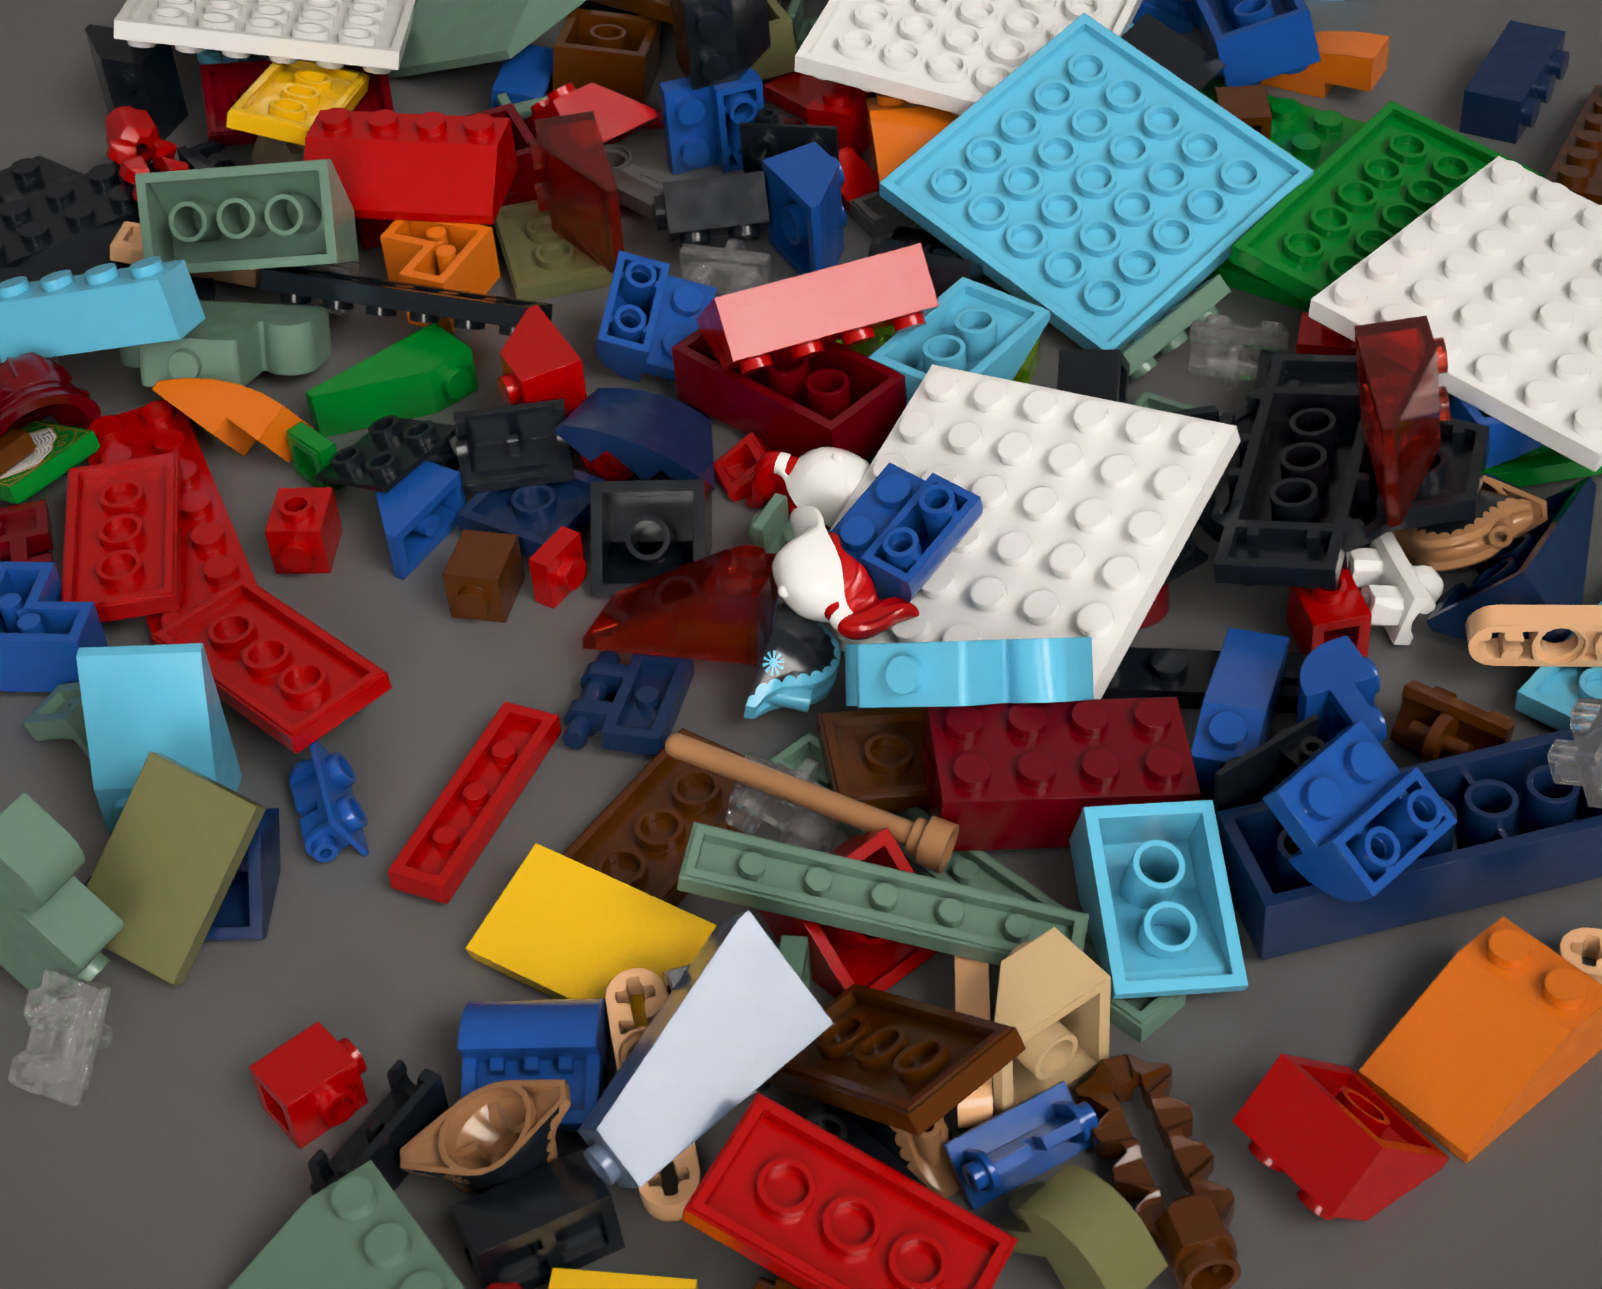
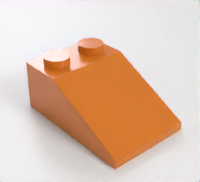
M876 93V97L865 98L869 154L878 187L884 178L959 116L948 111L921 104H912L905 100Z
M1502 916L1456 953L1358 1070V1075L1395 1109L1467 1164L1602 1050V984Z

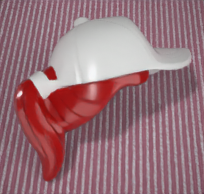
M835 447L816 448L800 457L775 450L767 451L759 458L754 468L752 493L745 501V504L750 508H760L766 505L775 493L785 495L788 500L789 516L799 506H815L823 516L826 529L830 530L870 464L852 452Z
M803 505L791 512L790 524L794 539L788 542L776 554L772 563V572L779 596L783 598L794 612L809 620L830 622L831 626L842 636L851 640L872 638L897 623L919 616L918 608L912 603H907L902 598L878 599L873 581L867 570L842 548L839 536L836 533L827 532L823 516L815 506Z

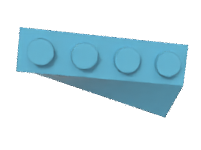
M153 256L139 260L128 268L117 269L115 263H106L93 267L84 274L72 276L70 270H60L42 277L40 281L28 282L26 276H19L0 283V358L3 363L7 357L13 358L29 352H34L43 358L180 340L206 318L184 259L162 262L161 257Z

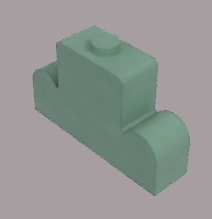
M199 300L206 319L182 339L119 348L122 365L140 368L143 386L154 387L157 381L179 378L215 379L246 386L263 371L283 376L301 375L315 371L332 356L328 308L323 306Z
M23 792L0 814V965L45 1005H50L72 982L83 990L110 962L101 951L124 928V923L119 916L74 876L84 866L85 862L83 851L77 841L29 795Z

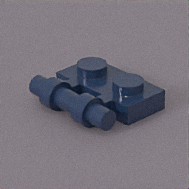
M635 649L629 665L620 664V657L617 653L611 650L600 651L595 662L589 663L584 670L580 680L582 688L580 697L573 700L564 716L566 729L562 736L563 743L572 749H581L585 746L588 737L595 735L599 730L601 731L603 749L656 756L664 748L665 741L672 732L695 674L693 656ZM614 693H617L613 702L604 701V699L610 698Z

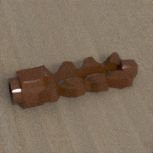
M1128 1053L1101 1060L1092 1077L1075 1087V1102L1077 1105L1084 1101L1093 1108L1096 1116L1101 1119L1098 1122V1127L1092 1130L1093 1146L1098 1154L1103 1158H1121L1112 1167L1114 1189L1123 1198L1140 1202L1135 1212L1145 1224L1157 1247L1162 1251L1175 1283L1180 1289L1231 1288L1241 1274V1268L1237 1261L1238 1254L1235 1241L1228 1228L1234 1215L1235 1198L1231 1189L1207 1180L1214 1170V1155L1205 1143L1189 1138L1192 1136L1193 1113L1190 1104L1169 1096L1173 1076L1170 1065L1168 1063L1147 1062ZM1136 1087L1141 1088L1142 1098L1147 1109H1150L1153 1114L1154 1124L1165 1148H1168L1170 1151L1172 1163L1185 1191L1189 1192L1188 1195L1176 1197L1167 1209L1162 1201L1160 1190L1155 1186L1142 1158L1139 1143L1133 1137L1124 1118L1121 1103L1132 1100V1093Z

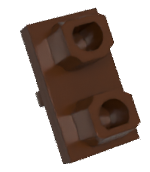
M1412 679L1404 685L1401 709L1389 739L1421 753V762L1425 763L1509 743L1515 723L1513 718L1495 710L1487 712L1459 700L1455 693L1439 686L1431 688Z

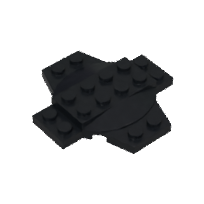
M36 156L34 158L20 159L14 162L11 167L1 170L0 267L83 272L106 263H115L117 269L130 267L132 264L110 260V244L124 221L140 223L138 202L134 200L132 195L134 186L126 182L119 174L121 166L115 162L101 164L90 169L88 173L83 174L44 157ZM153 163L147 165L150 173L160 172L154 170Z
M1274 354L1265 386L1246 394L1247 406L1235 412H1223L1221 416H1219V410L1215 405L1171 412L1235 425L1238 429L1241 442L1196 523L1219 543L1213 563L1215 583L1241 584L1244 586L1301 587L1304 589H1337L1341 569H1347L1351 551L1374 541L1386 532L1476 518L1490 448L1489 426L1424 411L1416 413L1413 416V420L1403 417L1395 410L1394 397L1384 392L1388 375L1387 359L1382 356Z

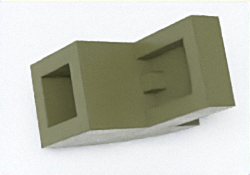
M1067 1163L1046 1183H1032L1019 1190L1010 1199L1008 1204L1010 1208L992 1224L1018 1239L1013 1252L1046 1257L1064 1289H1145L1168 1266L1145 1224L1131 1205L1103 1179L1087 1169Z

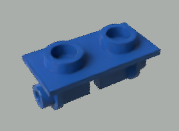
M316 740L309 745L312 758L296 763L289 775V784L296 811L303 817L299 819L305 850L316 861L329 862L337 857L339 851L351 844L365 857L369 854L363 827L367 826L368 821L364 810L353 794L352 785L356 783L355 773L341 753L335 752L331 754Z
M1061 1081L942 1145L971 1210H976L1092 1147L1090 1131L1098 1127V1119L1093 1108L1084 1101L1078 1105L1074 1104L1065 1081Z

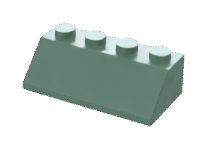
M331 159L135 174L144 258L159 256L162 262L184 259L189 274L359 261L354 209Z

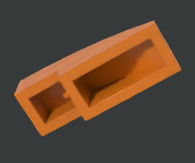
M1359 31L1315 32L1321 58L1320 62L1310 64L1302 72L1291 75L1280 74L1262 80L1260 84L1323 99L1334 84L1371 92L1387 70L1390 36Z
M179 378L157 381L152 388L154 392L243 457L258 440L289 463L292 456L286 430L301 421L311 427L284 405L259 391L237 383L205 378Z

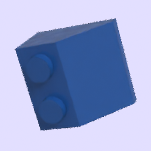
M815 141L762 160L770 219L768 225L769 244L799 275L836 266L845 249L843 227L847 225V216L841 200L844 172L840 162L835 157H831Z

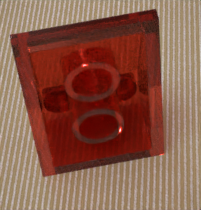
M588 111L534 120L537 139L529 140L528 146L533 171L541 169L542 182L534 183L538 212L547 211L554 232L613 274L619 250L624 251L619 197L594 112Z
M1427 315L1354 326L1360 420L1388 528L1401 526L1441 447L1440 422L1450 420L1446 387H1438V374L1448 372L1446 345L1443 337L1433 338Z
M740 545L731 550L725 549L615 592L584 635L583 649L757 665L772 633L778 597V588L772 572V563L776 553H765L764 548L755 545Z

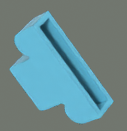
M1092 637L844 644L846 706H858V708L942 707L1000 703L1070 702L1094 699Z

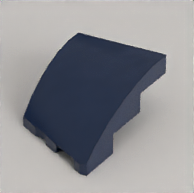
M598 388L555 427V433L590 462L605 451H608L642 480H648L662 470L673 480L704 479L712 485V491L715 490L711 420L680 401L642 390Z

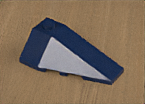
M1589 476L1546 498L1547 521L1515 538L1511 544L1504 547L1494 558L1476 568L1479 575L1473 580L1472 585L1468 589L1463 582L1454 585L1443 596L1434 611L1427 618L1426 622L1431 630L1467 641L1465 623L1475 610L1484 606L1496 604L1582 605L1597 487L1592 477ZM1554 629L1547 632L1542 639L1551 643L1562 642L1569 636L1571 630ZM1499 632L1492 633L1491 638H1497ZM1523 632L1524 639H1530L1529 632Z

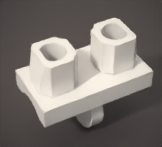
M1386 532L1372 541L1369 548L1352 550L1347 568L1357 587L1362 588L1360 593L1372 614L1371 626H1384L1393 645H1410L1413 639L1411 632L1412 622L1419 613L1429 614L1434 611L1436 607L1435 602L1441 596L1444 585L1440 575L1432 567L1426 565L1413 566L1410 564L1394 534Z

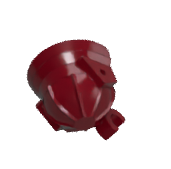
M34 352L21 354L13 358L7 357L6 361L0 364V437L5 434L8 428L22 429L34 420L41 421L51 414L60 425L78 426L81 429L89 428L93 420L101 417L100 408L95 401L89 398V391L74 386L70 382L72 377L62 365L43 358Z

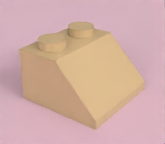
M1053 927L1032 942L1021 943L1010 952L1007 958L1001 961L994 1022L1017 1028L1026 1050L993 1076L994 1117L1061 1081H1065L1069 1092L1072 1091L1075 1087L1092 1077L1101 1060L1109 1058L1111 976L1056 927Z

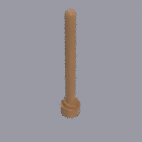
M673 733L665 741V751L672 758L866 832L888 827L896 842L906 846L905 853L915 857L916 865L939 874L946 868L956 845L959 825L935 815L930 820L919 817L916 822H913L681 733Z

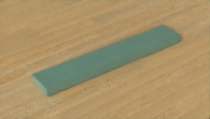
M694 822L677 885V890L998 966L1001 965V961L1007 958L1015 947L1027 941L1032 942L1053 927H1056L1083 951L1089 914L697 822Z

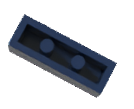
M1510 20L1464 90L1459 132L1516 144L1526 127L1533 128L1539 114L1540 104H1547L1549 102L1555 80H1562L1566 73L1570 55L1569 51L1563 50L1566 31Z

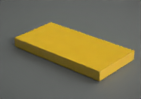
M297 59V62L291 64L272 62L228 111L226 127L305 146V136L319 111L337 107L353 111L368 91L370 76L367 73L346 68H322L316 65V61Z
M535 843L465 949L472 959L555 999L605 998L606 989L610 981L620 972L630 968H644L653 971L662 978L664 983L662 972L690 965L717 925ZM643 994L631 996L630 1007L635 1028L649 1026Z

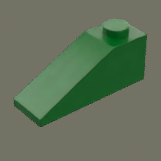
M432 323L309 389L305 394L314 430L324 437L369 428L376 420L389 415L413 419L436 414L478 391L479 388L471 348L436 323Z

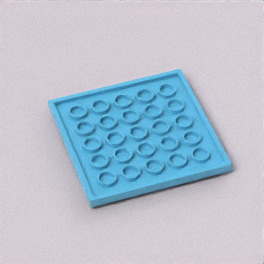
M1083 13L879 183V193L883 199L951 250L957 252L963 259L983 265L984 274L1011 295L1050 310L1049 323L1085 350H1116L1162 318L1166 311L1178 304L1230 257L1232 246L1293 189L1313 176L1314 170L1089 15Z

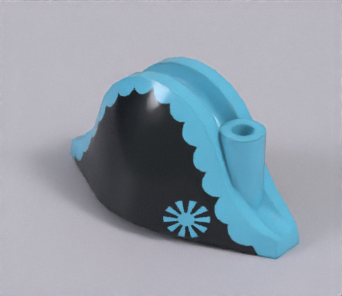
M779 594L776 602L772 633L749 694L743 718L755 719L771 710L784 707L808 713L810 705L824 699L832 691L836 682L841 650L834 634L819 622L798 615L786 604Z

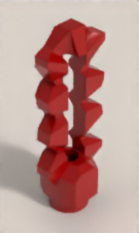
M122 106L114 109L105 120L106 142L108 145L106 155L121 166L119 174L126 182L134 186L132 195L136 202L138 201L135 174L150 173L147 165L151 161H153L154 170L160 172L189 170L187 163L174 160L177 149L176 144L160 139L157 127L146 110Z

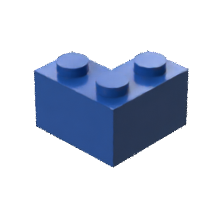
M0 561V691L52 692L58 684L79 682L76 661L78 648L109 647L94 602L61 601L62 582L55 562Z

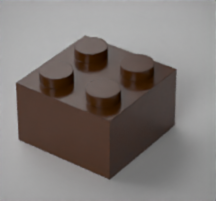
M576 8L568 14L554 44L553 91L571 82L575 89L593 82L645 104L659 70L661 20L646 16Z

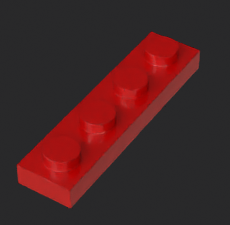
M506 701L502 704L388 869L387 873L391 888L444 904L449 903L561 734L559 715Z

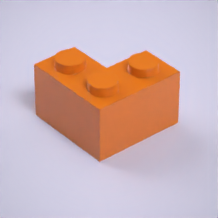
M394 220L380 236L387 275L391 281L487 294L500 278L492 227L479 224ZM406 312L408 324L420 327L432 324L410 321V312ZM441 317V322L436 323L452 334L457 329L454 327V319Z

